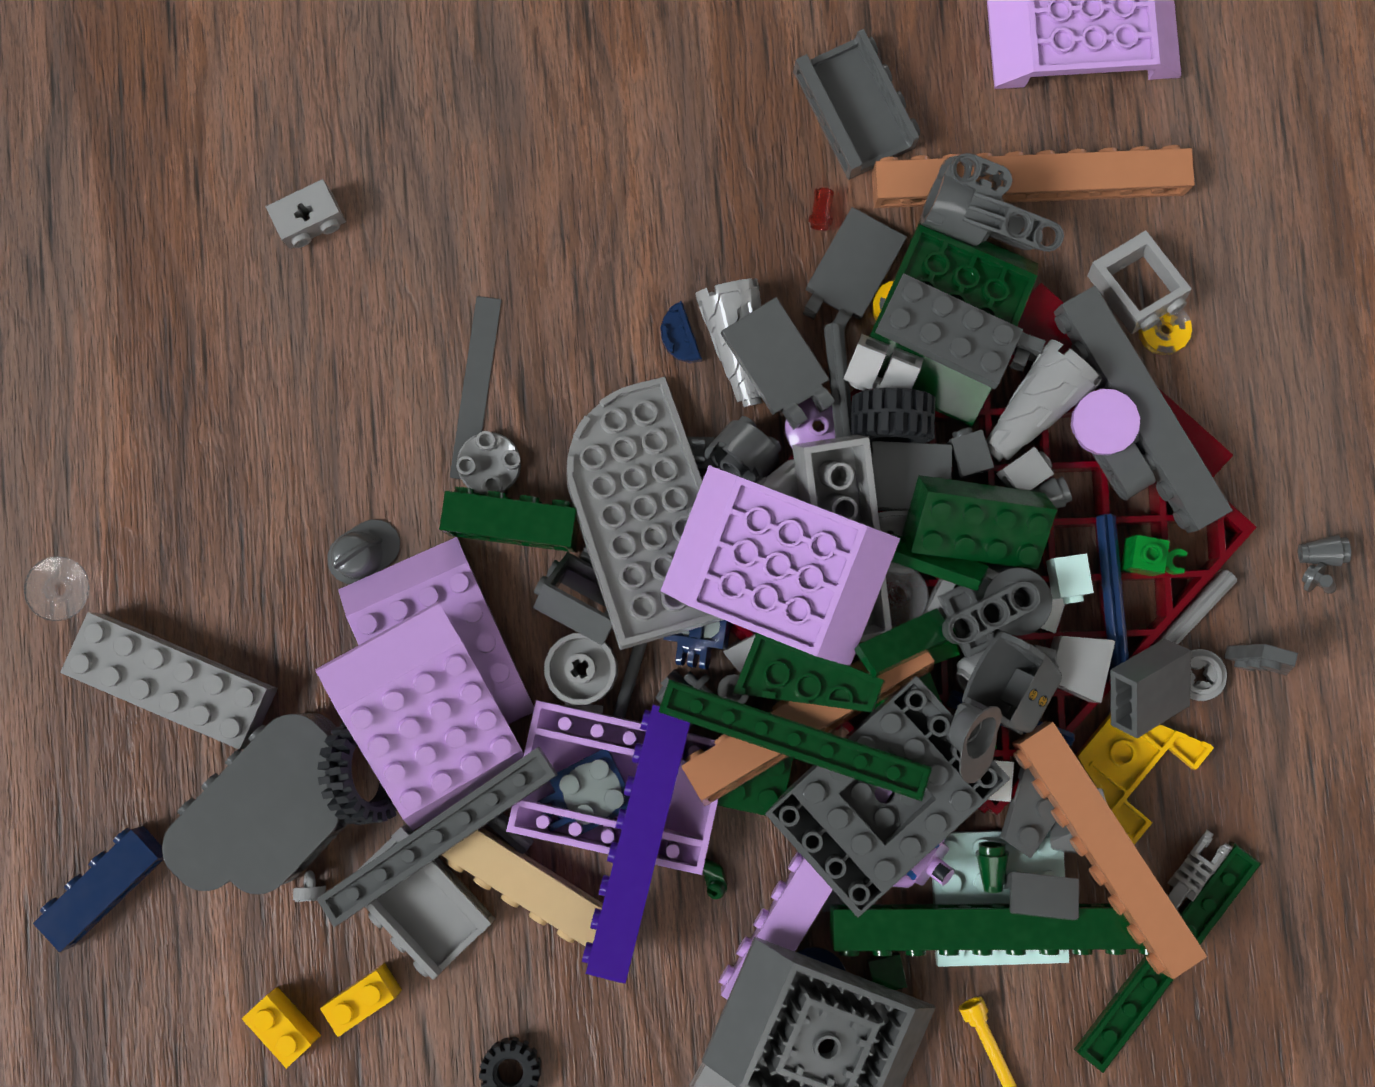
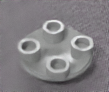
M482 431L469 438L463 444L457 457L456 467L461 480L468 488L474 489L476 493L487 495V491L504 492L515 483L521 469V458L518 449L510 439L498 433Z

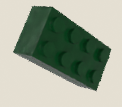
M918 475L902 536L911 553L1038 569L1057 508L1047 495L1042 492Z
M455 487L454 492L445 491L439 530L452 537L576 553L579 523L576 517V508L569 501L552 500V505L542 504L543 502L539 501L538 497L520 495L519 500H512L510 497H507L506 493L487 491V496H482L479 493H475L474 489Z

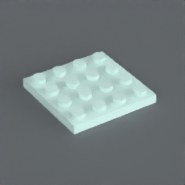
M1051 829L1032 858H1029L1000 838L1002 830L953 831L944 841L949 850L942 860L955 871L949 882L944 886L932 878L933 904L1010 903V890H1005L1004 885L1003 891L1000 893H988L983 890L975 853L979 850L980 842L1000 841L1006 844V850L1009 852L1006 875L1010 872L1065 877L1064 852L1051 848ZM935 950V958L938 967L1069 963V950H1059V955L1039 954V950H1026V955L1020 956L1008 955L1005 950H993V954L989 956L974 955L972 950H959V955L944 956L939 954V950Z

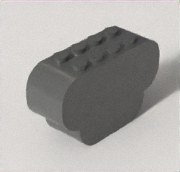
M310 712L283 715L271 721L266 727L264 725L259 726L249 736L248 739L251 742L243 751L241 749L236 750L225 761L227 767L221 774L215 773L209 777L201 786L204 791L196 799H189L177 811L180 816L168 828L162 843L163 858L169 870L186 886L198 891L215 890L228 882H232L238 889L246 893L259 895L269 893L281 885L296 879L348 825V823H345V819L339 820L335 816L337 810H329L327 804L332 798L323 799L321 794L322 791L327 789V784L319 785L318 777L325 776V770H318V762L326 761V758L319 755L321 748L329 747L324 741L327 736L333 735L331 731L337 726L327 717Z

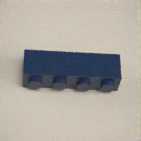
M144 826L135 829L126 828L119 833L113 840L115 845L108 852L102 851L95 856L88 864L91 868L83 876L78 874L64 886L66 892L59 899L57 897L51 899L40 909L42 915L33 924L59 953L76 945L164 860L162 845Z

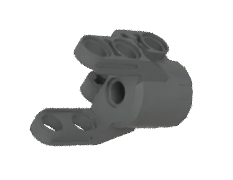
M970 153L952 156L943 162L927 196L920 220L923 226L974 246L984 243L990 237L1022 250L1037 249L1050 252L1059 248L1064 239L1063 229L1056 222L1004 202L1002 196L1012 185V175L1006 167ZM959 162L962 163L965 170L962 178L957 174L956 170ZM990 175L989 181L985 179H980L979 182L976 181L978 177ZM1047 226L1051 227L1056 235L1055 241L1050 246H1044L1040 243L1043 236L1042 229Z

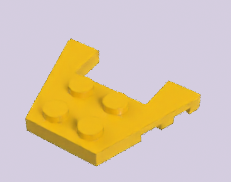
M1110 712L1075 756L1096 788L1103 789L1106 803L1135 845L1153 822L1127 801L1131 793L1167 750L1171 751L1189 768L1196 770L1214 747L1211 744L1199 741L1163 725H1158L1139 738H1135L1111 725Z

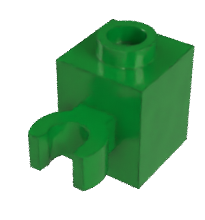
M1135 535L1125 538L1120 568L1121 571L1148 576L1165 574V571L1173 575L1182 574L1185 572V569L1175 567L1173 558L1175 556L1185 557L1188 552L1183 549L1168 551L1170 544L1168 540Z

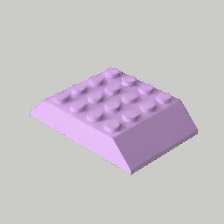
M457 537L338 589L346 618L358 645L439 601L507 724L534 712V705Z
M439 601L315 669L342 721L400 816L412 830L422 826L520 760L524 755Z
M536 700L523 757L537 747H540L555 771L559 772L601 749L608 750L625 782H627L628 775L635 777L638 763L632 762L636 743L643 744L646 730L640 729L642 722ZM693 733L687 734L655 865L702 875L718 799L704 806L681 766L687 763L685 759L695 751L702 749L705 752L715 746L714 742L716 739ZM550 781L511 808L506 832L609 854L612 841L619 842L621 829L615 828L618 816L610 819L551 805V803L543 804L537 802L555 792ZM545 812V813H550V814H554V815L549 818L548 815L542 814V813ZM557 815L599 824V826L580 836L578 835L582 832L583 827L577 821L569 822L551 832L548 829L551 822L559 820Z

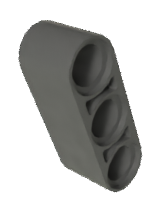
M1134 441L1123 451L1107 456L1092 453L1110 484L1123 500H1128L1155 483L1154 474Z
M1024 581L1008 585L947 617L942 625L943 636L952 644L971 643L1033 611L1040 602L1039 590L1034 584ZM1018 588L1027 593L1028 600L1023 607L1018 606L1014 600V593ZM988 604L994 605L998 612V616L993 623L988 622L984 618L983 611ZM958 619L963 620L968 627L966 636L961 639L956 637L953 632V625Z

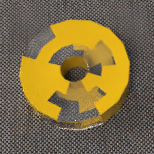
M1181 309L1173 315H1170L1168 312L1159 318L1160 321L1147 331H1143L1142 328L1138 330L1139 339L1144 347L1154 354L1164 356L1171 355L1185 347L1191 338L1192 324L1187 313ZM1161 325L1169 328V334H1164L1161 331Z

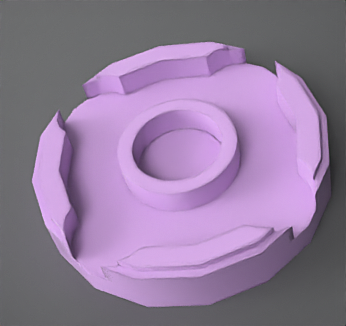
M1100 389L1090 392L1076 405L1071 418V429L1073 435L1075 434L1076 439L1079 441L1078 443L1083 449L1095 455L1108 456L1123 451L1133 443L1140 426V416L1134 402L1127 395L1114 389Z

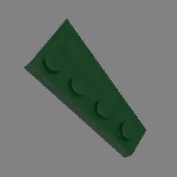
M756 633L733 693L873 713L885 680L878 677L872 678L870 674L850 666L814 656Z

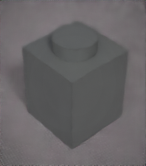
M970 427L952 433L953 438L946 445H952V467L957 481L988 472L994 468L983 430L972 432Z

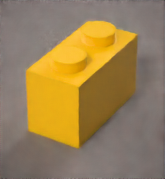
M383 963L331 998L320 1010L337 1037H339L395 999L402 989L386 964Z
M278 987L267 994L242 1018L246 1025L286 1069L321 1036Z

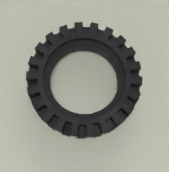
M344 723L340 724V727H335L331 731L333 735L327 736L324 741L329 747L321 748L319 755L326 758V761L318 762V770H325V776L318 777L319 785L327 784V789L321 792L323 799L332 798L327 807L330 811L337 810L335 816L339 820L345 819V823L348 824L379 823L395 817L397 809L380 782L378 791L372 800L366 801L358 794L352 778V758L354 750L358 745Z

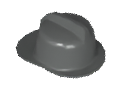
M368 520L347 531L334 541L327 554L328 567L331 574L343 583L352 584L381 571L396 559L400 550V538L397 531L389 523L382 520Z
M960 703L957 707L949 728L948 738L950 743L960 752L959 773L962 780L966 783H975L981 779L992 762L997 732L1002 718L1001 710L997 706L982 709L967 703Z

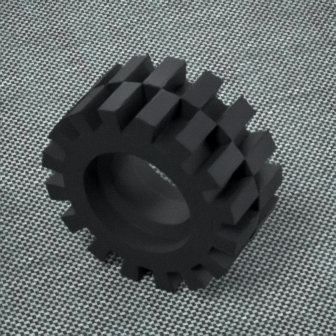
M513 1037L510 1041H508V1038H504L500 1043L496 1042L493 1044L491 1049L487 1051L480 1066L479 1080L482 1079L483 1081L481 1087H537L542 1068H540L541 1059L540 1057L537 1058L535 1047L531 1049L528 1046V1041L519 1042L517 1037ZM506 1059H515L523 1067V1077L515 1083H507L499 1076L498 1066Z

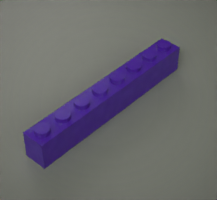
M653 704L651 711H644L640 729L646 730L643 744L636 743L632 762L638 763L635 777L628 775L624 795L630 796L627 810L620 808L615 827L621 829L619 842L612 841L607 862L613 863L610 876L603 875L599 895L605 896L602 910L597 908L594 910L590 929L596 930L593 943L586 942L582 962L588 964L585 974L626 984L690 726L689 722L658 712L660 706Z

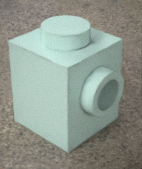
M1087 553L1053 558L1046 561L1052 600L1063 598L1064 604L1084 601L1083 595L1094 593Z

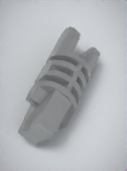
M1209 830L1205 831L1183 864L1168 881V884L1174 887L1168 897L1176 910L1186 897L1191 901L1195 900L1207 880L1215 873L1233 848L1225 843L1219 847L1211 862L1206 860L1200 854L1213 840L1214 834Z

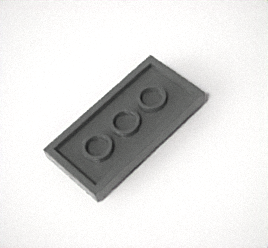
M903 273L875 333L996 389L1023 329Z

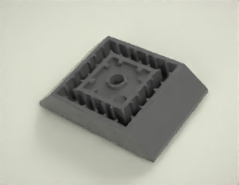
M917 676L885 699L874 709L873 713L871 712L844 738L931 767L932 771L922 801L894 792L890 801L880 802L875 797V790L878 786L813 765L765 813L857 917L861 916L1011 779L992 759L987 772L981 779L975 783H966L962 780L959 773L960 752L950 743L948 738L949 728L954 716Z
M754 937L703 1055L702 1063L736 1087H902L936 1007L933 1004ZM832 1039L835 1041V1045L830 1052L821 1053L818 1051V1046L823 1040Z

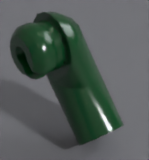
M705 858L702 875L705 878L707 895L717 900L726 893L728 883L723 867Z

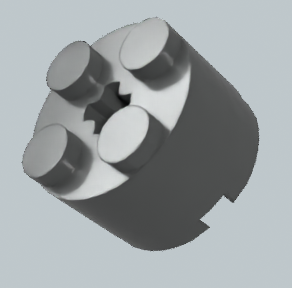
M742 416L739 420L729 422L706 448L704 456L706 461L709 457L714 463L713 467L755 483L759 479L770 475L779 464L778 453L781 451V445L776 439L770 436L767 437L756 428L755 423L750 418Z

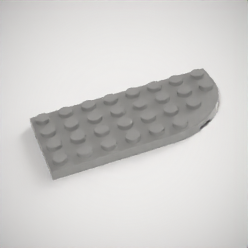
M661 377L623 387L600 400V403L581 420L569 448L566 472L570 498L573 507L576 508V517L620 650L723 620L690 607L661 592L689 518L688 509L696 500L702 479L666 378Z

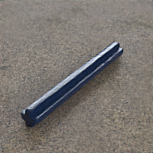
M1103 514L1096 517L1106 634L1107 640L1115 641L1110 662L1111 670L1127 661L1129 653L1116 517L1113 514Z

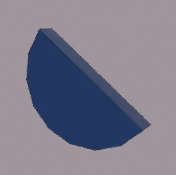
M682 301L671 306L663 318L660 327L662 343L668 353L677 360L687 363L702 362Z

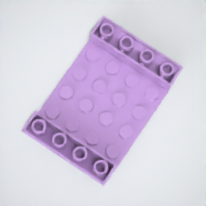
M987 0L994 89L1025 87L1031 77L1139 70H1148V80L1180 78L1181 76L1174 0Z
M709 465L661 592L690 607L801 651L850 666L856 653L854 649L861 640L900 538Z

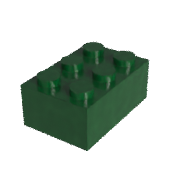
M785 758L720 797L717 806L766 816L765 813L787 790L793 758Z

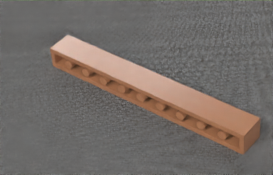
M1169 145L1159 150H1149V147L1139 146L1130 149V151L1104 148L1098 152L1074 149L1061 154H1055L1053 150L1040 151L1036 155H1024L1020 151L1005 154V156H992L991 153L976 154L979 157L1002 165L1010 171L1012 185L1002 196L1005 203L1184 196L1195 185L1192 148L1180 149L1179 145ZM949 154L939 159H930L926 155L915 156L911 160L884 157L880 161H876L872 170L874 208L924 206L943 162L947 158L958 156L959 154ZM959 162L956 170L957 174L962 178L965 170L962 163ZM986 175L985 177H978L976 181L979 182L980 179H985L989 181L990 175Z

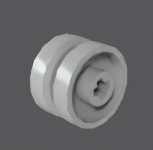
M572 633L560 638L550 648L544 662V676L549 689L560 700L573 705H587L604 698L613 689L618 677V661L613 649L606 642L600 645L580 633ZM579 663H586L588 665L586 669L587 674H578L576 668Z

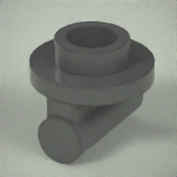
M1319 563L1317 566H1309L1302 577V582L1305 583V591L1311 592L1316 586L1321 587L1327 594H1332L1336 591V584L1330 575H1324L1327 568L1326 564Z

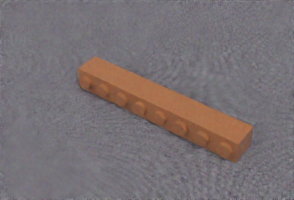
M926 652L876 676L885 680L877 703L892 695L915 676L920 678L932 671L934 659L930 653ZM857 657L858 661L850 665L852 668L870 674L859 657ZM781 700L772 707L773 711L770 713L829 733L864 711ZM724 734L716 739L714 742L715 746L704 752L700 749L690 754L685 759L687 763L681 767L704 806H707L789 756Z
M1044 721L1032 732L1026 733L1012 742L1017 750L1013 753L1015 759L1024 770L1029 769L1035 780L1032 781L1035 790L1043 799L1047 797L1054 807L1051 810L1054 819L1062 828L1065 826L1068 828L1073 836L1070 839L1071 845L1081 857L1085 855L1092 865L1089 868L1090 874L1100 886L1104 884L1111 894L1108 897L1109 903L1119 915L1124 914L1130 923L1127 926V930L1135 942L1139 945L1143 943L1149 952L1146 959L1157 974L1162 972L1171 979H1175L1205 959L1207 955L1054 722Z

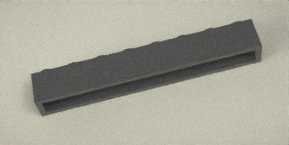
M1094 285L1061 304L1053 312L1056 316L1055 323L1058 329L1069 337L1072 342V351L1084 359L1099 375L1098 379L1102 381L1096 389L1117 390L1127 395L1136 405L1140 416V426L1134 443L1154 474L1158 494L1164 501H1168L1174 510L1173 517L1177 525L1181 529H1185L1187 533H1191L1204 528L1233 511L1097 287Z

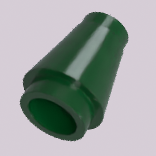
M1000 841L980 842L979 850L975 853L983 890L988 893H1000L1003 891L1009 857L1006 844Z

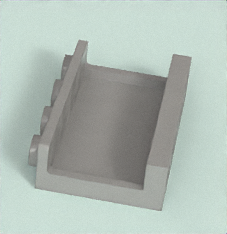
M407 824L400 827L391 836L392 838L359 869L415 831ZM439 857L365 907L370 912L368 917L372 923L380 929L384 927L392 936L390 939L392 944L400 952H407L414 959L413 965L422 976H429L432 980L496 919Z

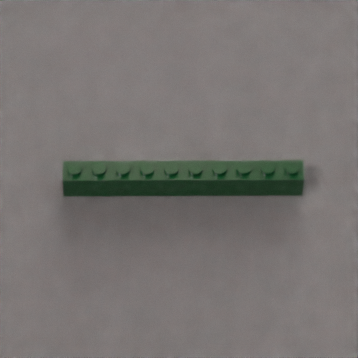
M1010 903L873 904L859 917L846 904H830V945L834 951H839L841 956H858L859 951H872V954L875 956L893 955L892 951H906V955L924 956L926 951L939 950V954L944 956L959 955V950H972V954L979 956L992 955L993 950H1005L1006 954L1015 956L1026 955V950H1039V954L1059 955V950H1072V953L1076 955H1092L1093 950H1105V953L1111 955L1126 954V949H1138L1140 954H1149L1143 943L1137 944L1129 934L1127 926L1130 923L1124 914L1119 915L1110 903H1079V917L1076 920L1012 914L1010 912Z

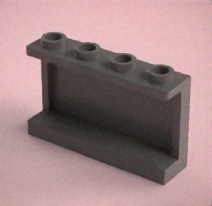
M864 29L857 31L855 39L811 60L807 54L797 58L793 71L848 180L873 169L875 162L880 161L884 157H898L915 149L920 136V129L914 118L910 119L905 110L906 102L902 93L896 91L891 83L892 75L889 67L885 63L882 64L877 55L878 47L875 40L871 36L868 37Z

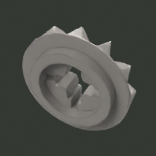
M1204 649L1191 651V668L1198 670L1204 667L1203 675L1209 681H1197L1194 684L1195 675L1191 670L1190 699L1196 701H1207L1215 698L1222 692L1227 681V671L1223 661L1215 653Z

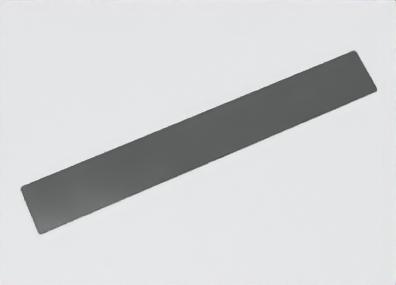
M476 297L450 478L461 479L456 467L459 451L469 438L482 432L501 299Z

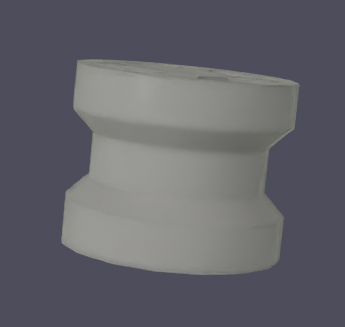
M727 675L718 684V696L744 704L749 698L748 695L733 693L739 675Z

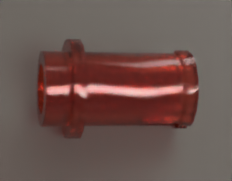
M816 188L814 190L812 215L808 217V221L811 223L810 227L814 230L826 231L829 229V225L833 224L831 209L834 191L829 188Z

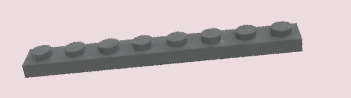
M537 747L318 897L317 901L332 926L340 925L552 780L558 775L540 747Z

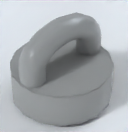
M309 870L304 875V887L293 888V900L295 902L317 901L318 897L326 893V886H316L315 874Z

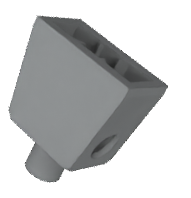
M1056 636L1053 637L1051 648L1034 645L1035 648L1043 652L1053 663L1059 666L1058 670L1062 674V679L1058 686L1059 689L1088 702H1102L1115 641Z

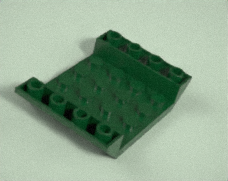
M919 221L869 336L889 344L877 376L883 378L895 347L922 357L921 369L912 389L921 390L935 396V411L972 427L992 389L991 387L875 333L903 273L1017 326L1037 279L1038 263L987 241L974 246L923 226Z

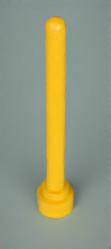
M974 997L963 1002L959 1006V1011L964 1021L969 1022L970 1026L975 1027L1002 1086L1017 1087L987 1024V1013L989 1010L983 998Z

